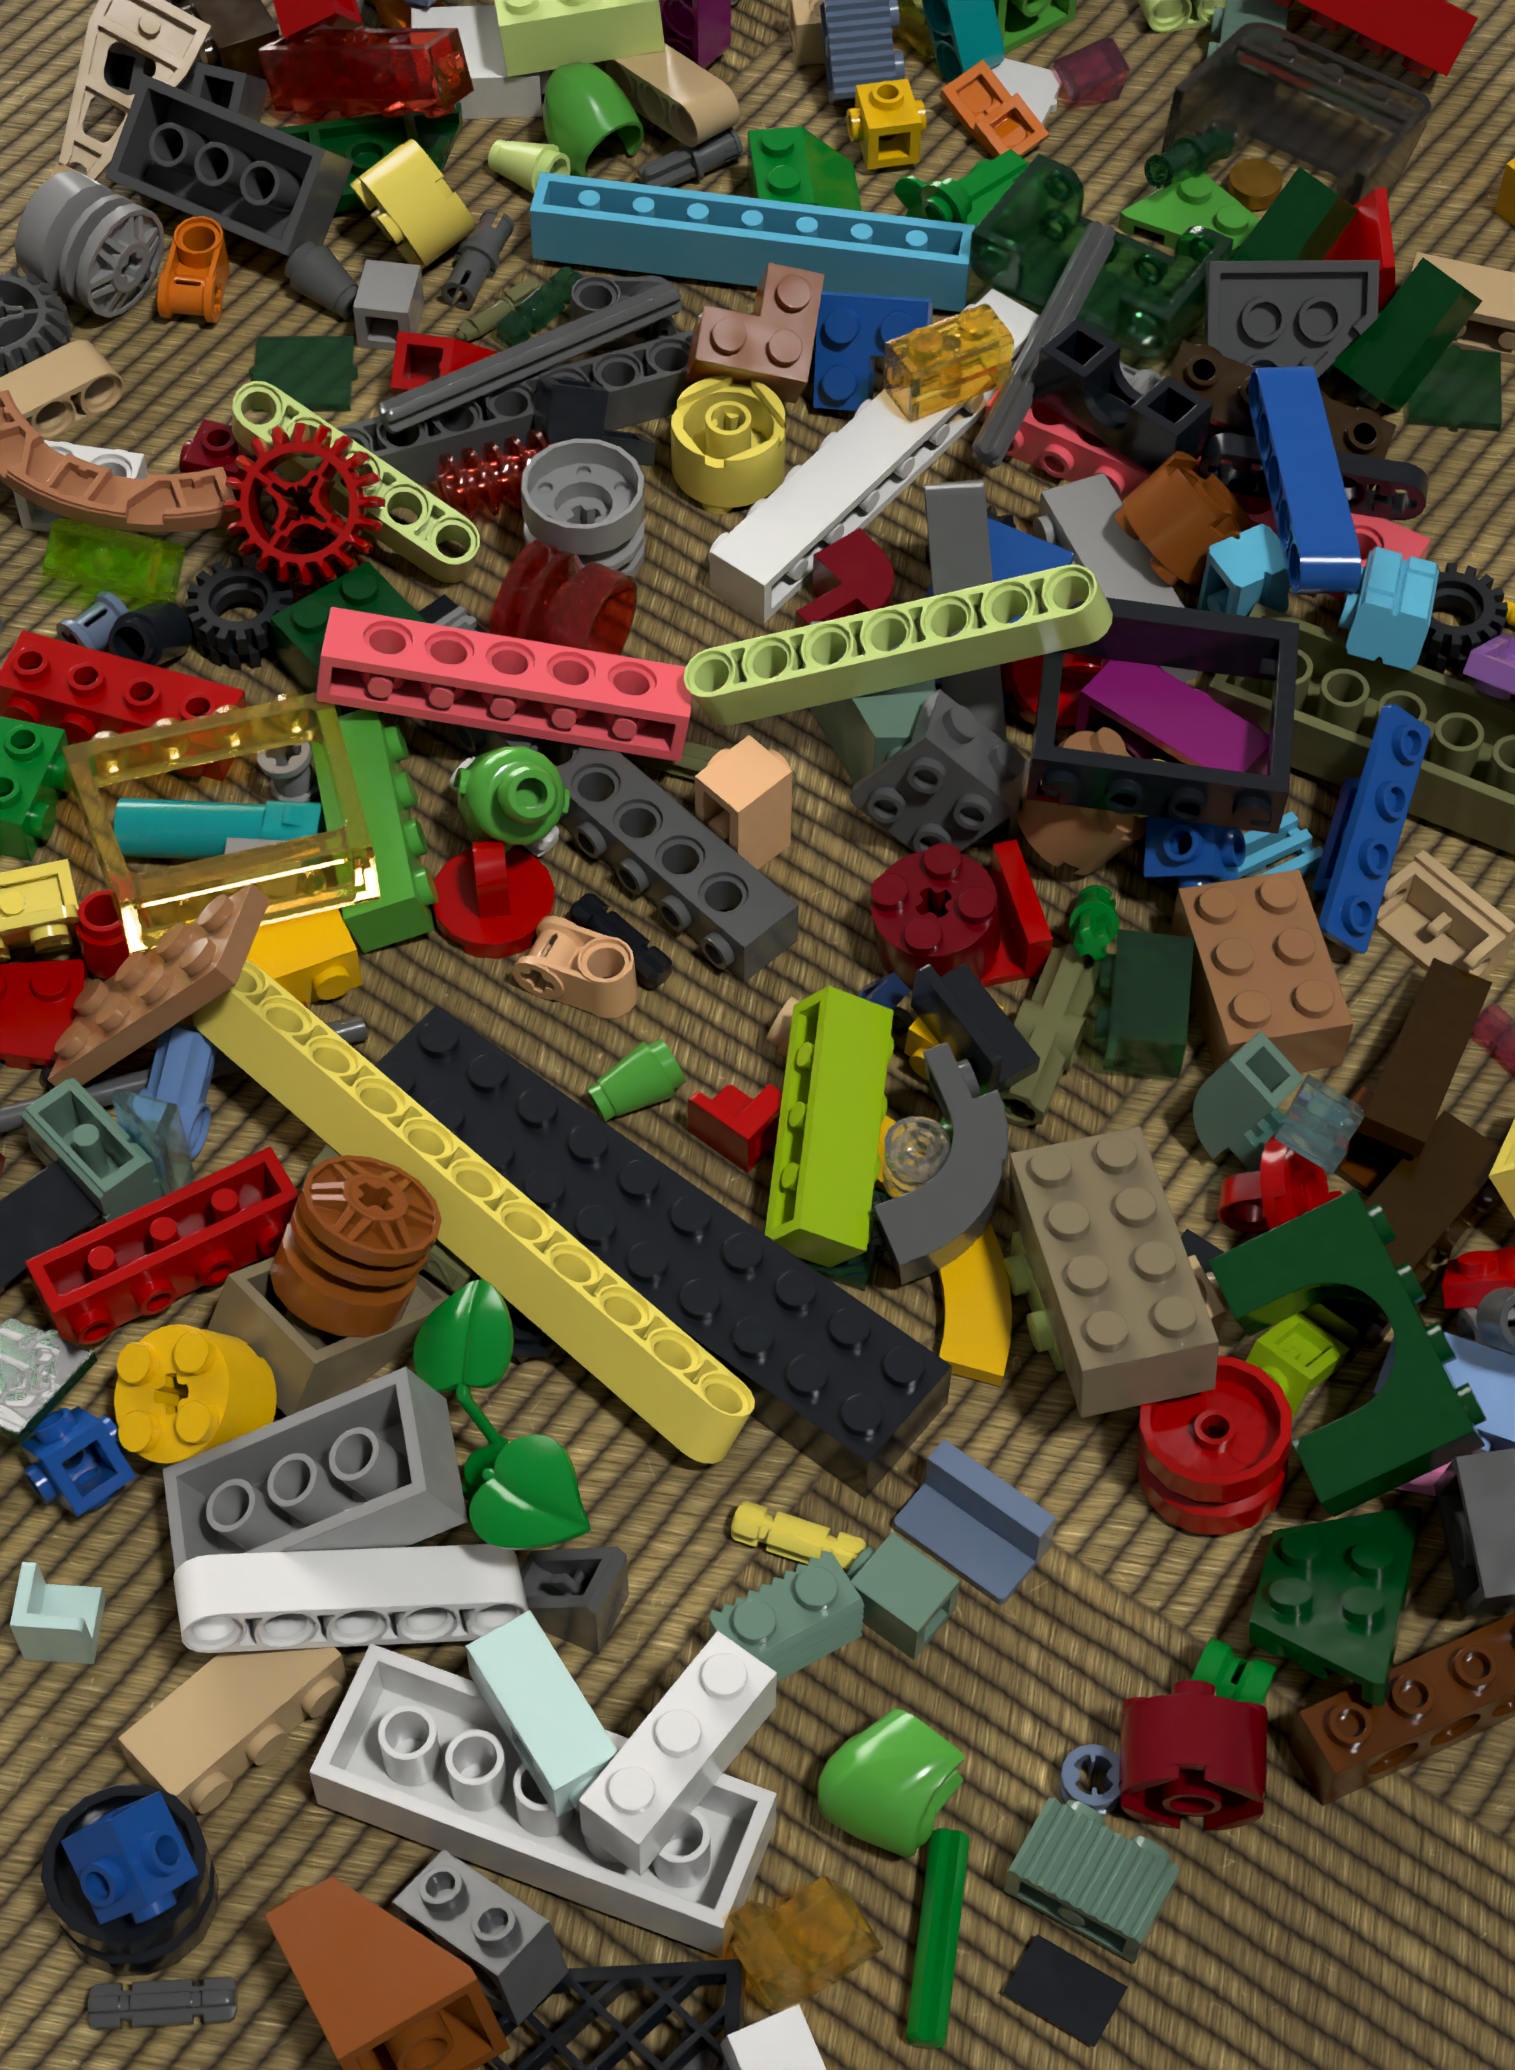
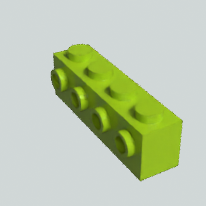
M829 985L793 1006L765 1228L766 1236L796 1257L828 1268L866 1252L867 1245L872 1237L874 1221L871 1216L873 1189L881 1166L878 1155L880 1127L887 1111V1098L884 1095L887 1065L894 1050V1040L891 1036L894 1010Z

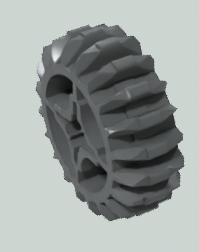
M14 267L5 274H0V377L70 343V338L72 337L66 306L62 303L61 297L57 296L56 292L53 291L51 284L40 283L35 273L21 277Z

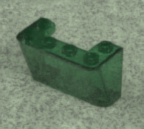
M1038 154L971 234L969 257L970 265L975 275L989 287L1043 311L1087 225L1093 222L1082 216L1084 188L1077 173L1072 168ZM1193 226L1185 230L1179 237L1173 257L1115 231L1116 234L1113 237L1114 245L1076 318L1121 345L1122 348L1141 356L1155 357L1205 319L1206 261H1230L1234 239L1206 227Z

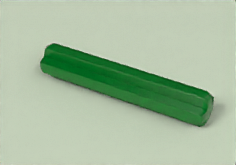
M938 1828L932 1832L930 1837L906 2030L907 2042L919 2048H943L947 2038L970 1843L968 1834L960 1830Z

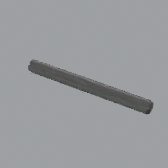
M1093 221L1087 225L972 445L974 451L971 456L976 464H985L990 469L996 468L1001 464L1035 398L1039 349L1077 317L1114 245L1113 237L1116 233L1110 224L1102 225L1099 221Z
M663 282L382 401L378 405L381 423L390 434H397L678 314L682 309L680 292L678 289H675L671 282Z

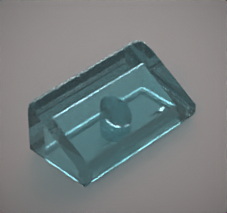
M115 1090L112 1101L118 1123L129 1134L132 1143H137L154 1161L158 1175L156 1178L159 1180L163 1196L191 1184L195 1173L178 1106L174 1103L136 1093Z

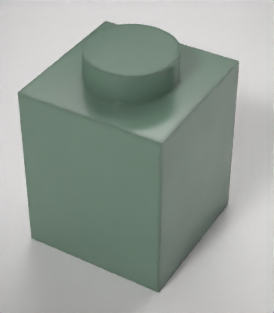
M893 1532L877 1550L871 1546L864 1549L847 1573L848 1578L865 1605L863 1608L865 1612L863 1613V1623L913 1660L916 1659L956 1610L960 1580Z

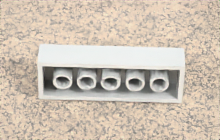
M371 1643L309 1772L319 1805L440 1851L445 1849L453 1856L722 1958L776 1825L777 1793L722 1774L640 1877L582 1833L580 1812L576 1811L575 1808L558 1818L555 1816L474 1681ZM605 1730L619 1752L629 1738Z

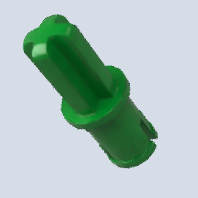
M1102 885L1087 886L1080 891L1077 896L1076 907L1070 915L1069 922L1071 935L1074 937L1075 952L1079 957L1090 954L1095 962L1106 957L1107 945L1118 934L1120 922L1115 910L1116 900L1115 898L1110 900L1112 892Z

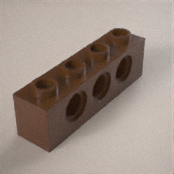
M1515 1613L1393 1668L1384 1706L1372 1705L1362 1700V1685L1358 1684L1299 1711L1287 1745L1322 1806L1515 1717Z

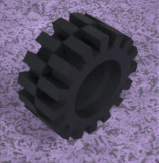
M231 558V568L224 569L222 562L219 561L212 564V576L202 570L196 576L197 585L190 583L187 589L188 599H185V607L192 627L193 644H197L198 652L204 658L210 654L212 663L220 667L227 658L230 662V668L235 670H241L243 660H250L251 669L262 666L261 656L266 655L270 662L277 659L270 617L294 603L289 582L285 583L277 580L276 567L273 566L268 572L262 573L255 568L258 559L252 558L249 567H243L242 558ZM240 606H252L263 610L257 616L244 621H229L220 618L226 611Z
M1447 563L1445 572H1440L1439 569L1432 613L1437 611L1454 612L1465 617L1471 624L1451 626L1441 623L1431 616L1430 627L1417 665L1425 667L1428 661L1436 663L1434 671L1444 674L1446 665H1452L1454 675L1463 674L1471 650L1502 634L1508 612V604L1503 602L1505 594L1501 587L1492 589L1493 578L1485 574L1480 580L1476 579L1477 568L1467 565L1465 574L1457 572V563Z

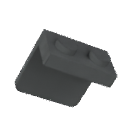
M939 689L923 701L912 741L855 783L850 794V800L857 808L915 853L928 850L931 846L938 843L954 845L961 852L1018 811L1030 762L1012 744L1003 741L977 720L969 709L959 705Z

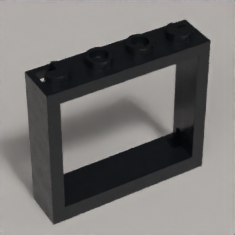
M1106 597L1113 616L1112 624L1103 637L1088 645L1043 655L1026 792L1027 800L1108 810L1119 814H1137L1173 819L1184 823L1195 822L1225 826L1245 831L1254 830L1279 833L1290 786L1300 623ZM1085 601L1074 604L1070 609L1081 606ZM1064 653L1273 681L1267 775L1055 747L1054 738Z

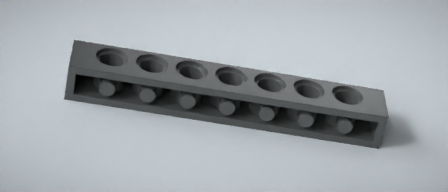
M464 622L463 624L457 627L460 629L476 631L467 622ZM445 723L453 730L460 744L470 752L478 751L480 754H484L500 747L525 746L545 755L557 767L565 788H568L570 791L568 813L562 812L559 823L574 835L576 842L588 856L594 859L599 857L609 865L629 892L634 895L642 894L655 905L668 926L677 932L684 931L701 946L707 959L717 968L722 970L727 968L745 983L798 941L799 905L621 753ZM723 909H724V910H730V911L721 912V911H717V910H723Z

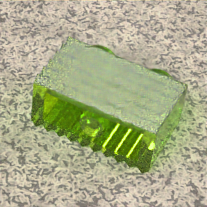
M58 518L51 523L42 570L45 576L152 602L159 600L174 602L177 595L185 549L182 544L162 541L159 538H149V536L138 535L137 533H128L123 530L86 524L74 519Z

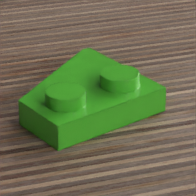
M1197 167L1121 211L1118 228L1124 233L1133 235L1137 227L1165 236L1163 245L1165 247L1183 253L1192 252L1207 261H1231L1260 219Z

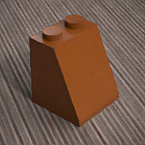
M331 1876L315 1886H307L296 1890L280 1906L264 1914L343 2070H474L510 2049L471 1966L335 1877Z

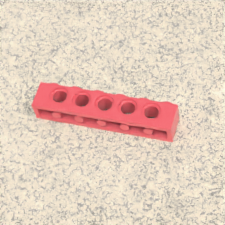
M331 607L320 658L316 701L681 762L691 714L692 695L685 686L684 672L686 667Z

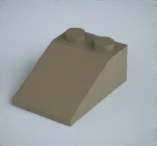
M274 1257L227 1276L207 1330L238 1337L249 1343L248 1346L252 1348L257 1356L265 1358L272 1369L276 1383V1406L286 1416H290L354 1389L415 1343L420 1327L429 1314L450 1297L452 1293L421 1270L402 1319L389 1331L366 1338L337 1336L310 1326L287 1309L274 1292L270 1276Z

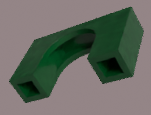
M1299 166L1231 261L1323 260L1356 215L1358 209ZM1422 257L1388 305L1378 314V319L1362 335H1358L1335 358L1336 361L1325 373L1335 379L1340 372H1343L1355 381L1349 391L1374 410L1383 402L1400 412L1481 304L1482 300Z
M1356 1188L1208 1260L1234 1319L1249 1337L1309 1307L1333 1300H1349L1363 1303L1378 1310L1390 1321L1395 1339V1358L1388 1380L1380 1392L1358 1410L1292 1441L1320 1503L1333 1517L1446 1465L1457 1456H1464L1484 1447L1485 1444L1476 1425L1487 1421L1470 1384L1467 1382L1456 1387L1445 1365L1456 1360L1457 1357L1439 1322L1437 1321L1426 1326L1416 1306L1417 1303L1427 1299L1410 1263L1406 1262L1397 1267L1387 1247V1244L1398 1238L1380 1203H1377L1368 1208Z

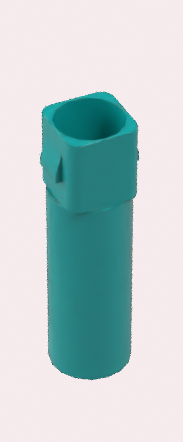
M120 798L116 806L114 844L116 853L120 857L223 861L227 837L299 841L302 842L306 867L322 868L327 841V828L322 803L268 800L266 804Z

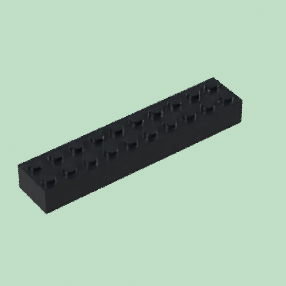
M436 1005L374 1065L739 1378L750 1389L755 1399L754 1409L750 1414L751 1417L866 1499L948 1404L952 1365L440 1006Z

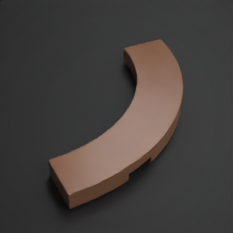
M10 391L0 392V481L34 504L63 517L86 524L116 530L148 533L210 529L241 520L240 512L234 513L223 510L224 501L236 500L232 489L225 485L227 476L223 467L182 474H147L146 480L113 475L112 469L89 463L71 454L63 456L44 442L43 436L24 418L17 408Z

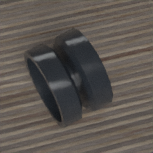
M115 1784L84 1796L59 1818L44 1846L41 1880L51 1910L60 1924L66 1941L87 1964L116 1976L150 1975L179 1963L203 1941L217 1913L219 1879L196 1816L175 1795L148 1784ZM160 1791L199 1874L174 1889L172 1892L177 1903L157 1916L135 1924L131 1914L128 1913L100 1924L89 1900L82 1891L80 1881L61 1841L109 1812Z

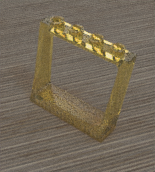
M286 692L278 695L269 703L245 708L225 705L216 709L212 715L185 721L164 718L154 723L151 728L124 734L103 731L94 735L90 741L62 747L68 778L103 873L130 955L137 951L146 952L152 950L173 926L178 923H182L185 926L189 925L199 918L206 906L217 896L224 894L229 898L250 883H253L270 898L260 926L380 899L373 846L334 704L316 701L317 692L302 696L297 693ZM307 741H315L322 745L343 824L341 828L143 873H134L128 870L98 788L101 786Z

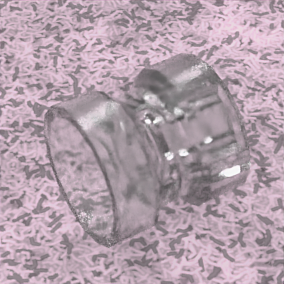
M909 1116L897 1121L889 1128L884 1141L882 1175L883 1185L891 1197H899L925 1185L935 1177L945 1164L950 1153V1138L944 1127L935 1120L923 1116Z

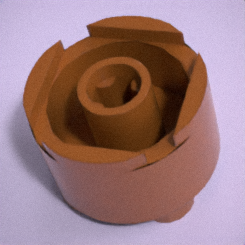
M1176 451L1123 500V507L1115 514V519L1127 535L1137 541L1140 539L1153 554L1149 559V563L1163 581L1173 586L1181 579L1192 587L1201 588L1209 546L1229 537H1234L1238 540L1239 533L1249 527L1252 522L1230 490L1213 473L1207 479L1198 476L1191 469L1199 461L1181 451Z

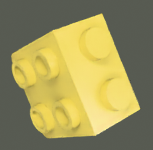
M68 859L0 873V963L11 959L9 952L11 950L34 946L36 953L43 954L64 950L73 946L72 937H77L74 923L80 921L77 911L79 905Z

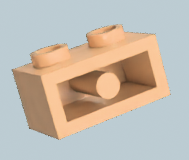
M748 735L731 749L725 748L716 753L706 768L695 775V817L759 870L791 845L793 771L780 753L773 749L767 750L753 737Z

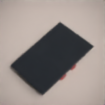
M1036 1934L1003 1994L1032 2010L1042 2019L1045 2018L1054 2023V2026L1059 2029H1064L1095 2047L1128 1986Z

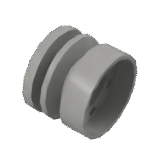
M74 170L56 173L38 188L24 209L18 223L15 239L17 263L26 275L35 273L40 283H50L53 290L65 293L70 300L82 304L93 313L107 318L123 314L140 300L156 275L164 248L163 225L154 212L136 205L134 201L114 194L110 188Z
M577 438L552 444L533 456L523 471L521 485L522 515L525 520V559L532 575L549 589L569 596L588 597L616 591L633 580L644 564L645 557L644 475L637 460L621 447L599 439Z

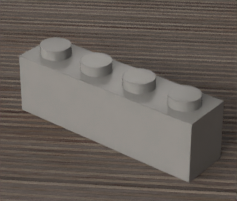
M1105 473L1041 491L1038 517L1033 520L1034 536L1074 552V560L1071 565H1080L1088 568L1095 575L1105 597L1185 608L1173 587L1163 581L1151 567L1149 559L1153 554L1140 539L1138 541L1132 539L1117 523L1115 514L1123 507V503ZM1160 666L1165 672L1182 682L1198 677V671Z

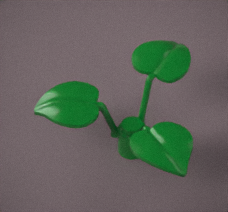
M484 1279L469 1282L444 1300L429 1314L420 1327L413 1349L415 1371L418 1377L438 1393H446L456 1389L458 1402L488 1441L486 1447L475 1450L467 1459L464 1467L466 1481L461 1483L464 1499L471 1501L469 1517L473 1529L478 1536L492 1546L507 1550H533L561 1544L582 1536L591 1530L588 1517L581 1502L575 1468L569 1454L557 1441L539 1434L523 1436L508 1444V1439L496 1431L471 1395V1387L479 1389L490 1388L503 1378L512 1357L514 1343L511 1318L500 1292ZM420 1541L407 1547H418Z

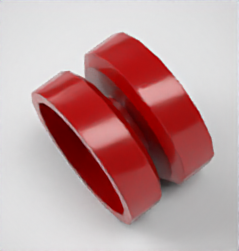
M1218 1356L1216 1387L1214 1390L1141 1405L1137 1478L1147 1502L1167 1522L1198 1534L1227 1535L1252 1528L1272 1513L1286 1489L1288 1457L1291 1444L1292 1410L1282 1388L1261 1368L1235 1357Z

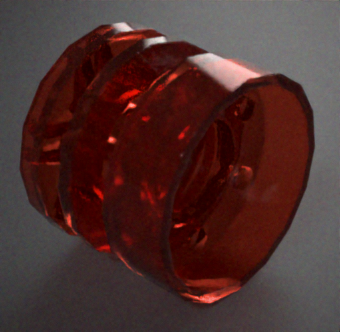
M534 540L520 552L501 584L492 611L489 634L620 656L633 625L637 606V584L633 576L600 563L590 562L582 568L578 554L563 550L559 552L555 545L545 541Z

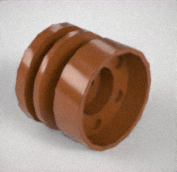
M351 1155L323 1160L308 1172L301 1194L295 1204L291 1220L287 1224L270 1270L274 1292L291 1313L310 1326L337 1336L366 1338L389 1331L402 1319L415 1289L418 1274L424 1268L429 1251L433 1248L438 1236L442 1219L436 1200L419 1180L401 1168L381 1160Z

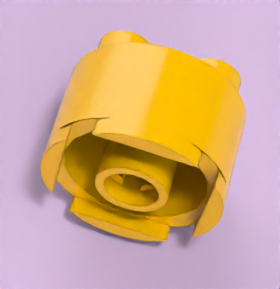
M180 1324L158 1328L147 1334L139 1342L127 1344L117 1358L116 1367L119 1375L115 1387L114 1407L119 1427V1441L125 1449L135 1452L147 1460L174 1465L269 1425L274 1420L277 1403L276 1383L271 1367L264 1357L257 1356L252 1348L248 1346L249 1343L238 1337Z

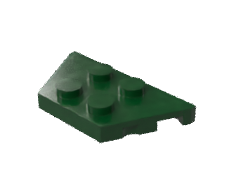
M458 102L275 129L354 161L336 208V213L366 208L352 190L350 183L409 139H413L418 143L442 173L463 125L461 103Z
M1408 1506L1273 1530L1249 1620L1250 1643L1277 1657H1287L1294 1660L1301 1669L1323 1680L1327 1679L1332 1674V1671L1362 1685V1700L1372 1705L1384 1706L1421 1530V1507Z

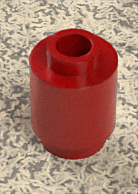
M99 890L84 898L77 910L80 922L74 923L86 967L92 974L103 979H109L116 974L123 962L133 953L140 951L144 955L146 954V945L138 912L130 900L113 890Z

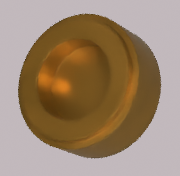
M1245 159L1236 163L1231 168L1227 192L1248 210L1267 209L1281 192L1283 176L1281 171L1269 161Z

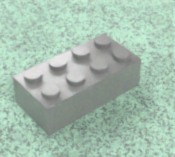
M403 1367L216 1446L191 1459L163 1469L175 1571L185 1561L198 1556L212 1554L407 1547L468 1522L447 1399L407 1367Z

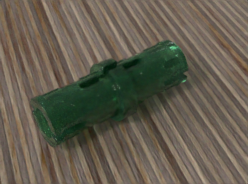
M1219 125L1216 129L1213 126L1197 136L1188 134L1176 139L1170 149L1157 155L1154 154L1146 160L1144 173L1147 181L1156 189H1161L1163 186L1165 189L1189 175L1194 178L1203 175L1208 170L1209 165L1222 159H1227L1232 155L1235 148L1233 135L1227 128Z

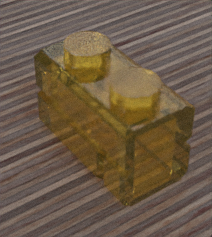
M986 303L966 309L960 315L956 314L926 327L915 329L911 333L885 342L884 361L887 366L884 367L883 386L887 394L910 422L1003 386L1012 368L1010 359L1013 358L1014 348L1012 333L990 305Z

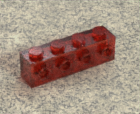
M458 28L313 29L294 39H289L281 34L258 50L275 110L298 111L301 117L316 116L326 111H339L342 117H354L366 112H382L383 117L391 118L408 112H424L426 117L436 118L452 113L456 109L455 104L474 91Z

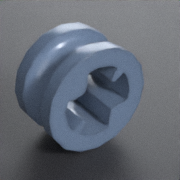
M1096 1744L1079 1746L1071 1751L1063 1762L1058 1787L1063 1803L1066 1804L1068 1800L1084 1803L1097 1811L1102 1817L1114 1811L1121 1801L1119 1791L1120 1758L1107 1747ZM1087 1768L1089 1776L1092 1775L1093 1768L1106 1774L1103 1787L1105 1793L1098 1795L1095 1787L1092 1788L1091 1795L1079 1790L1078 1785L1081 1777L1079 1770Z

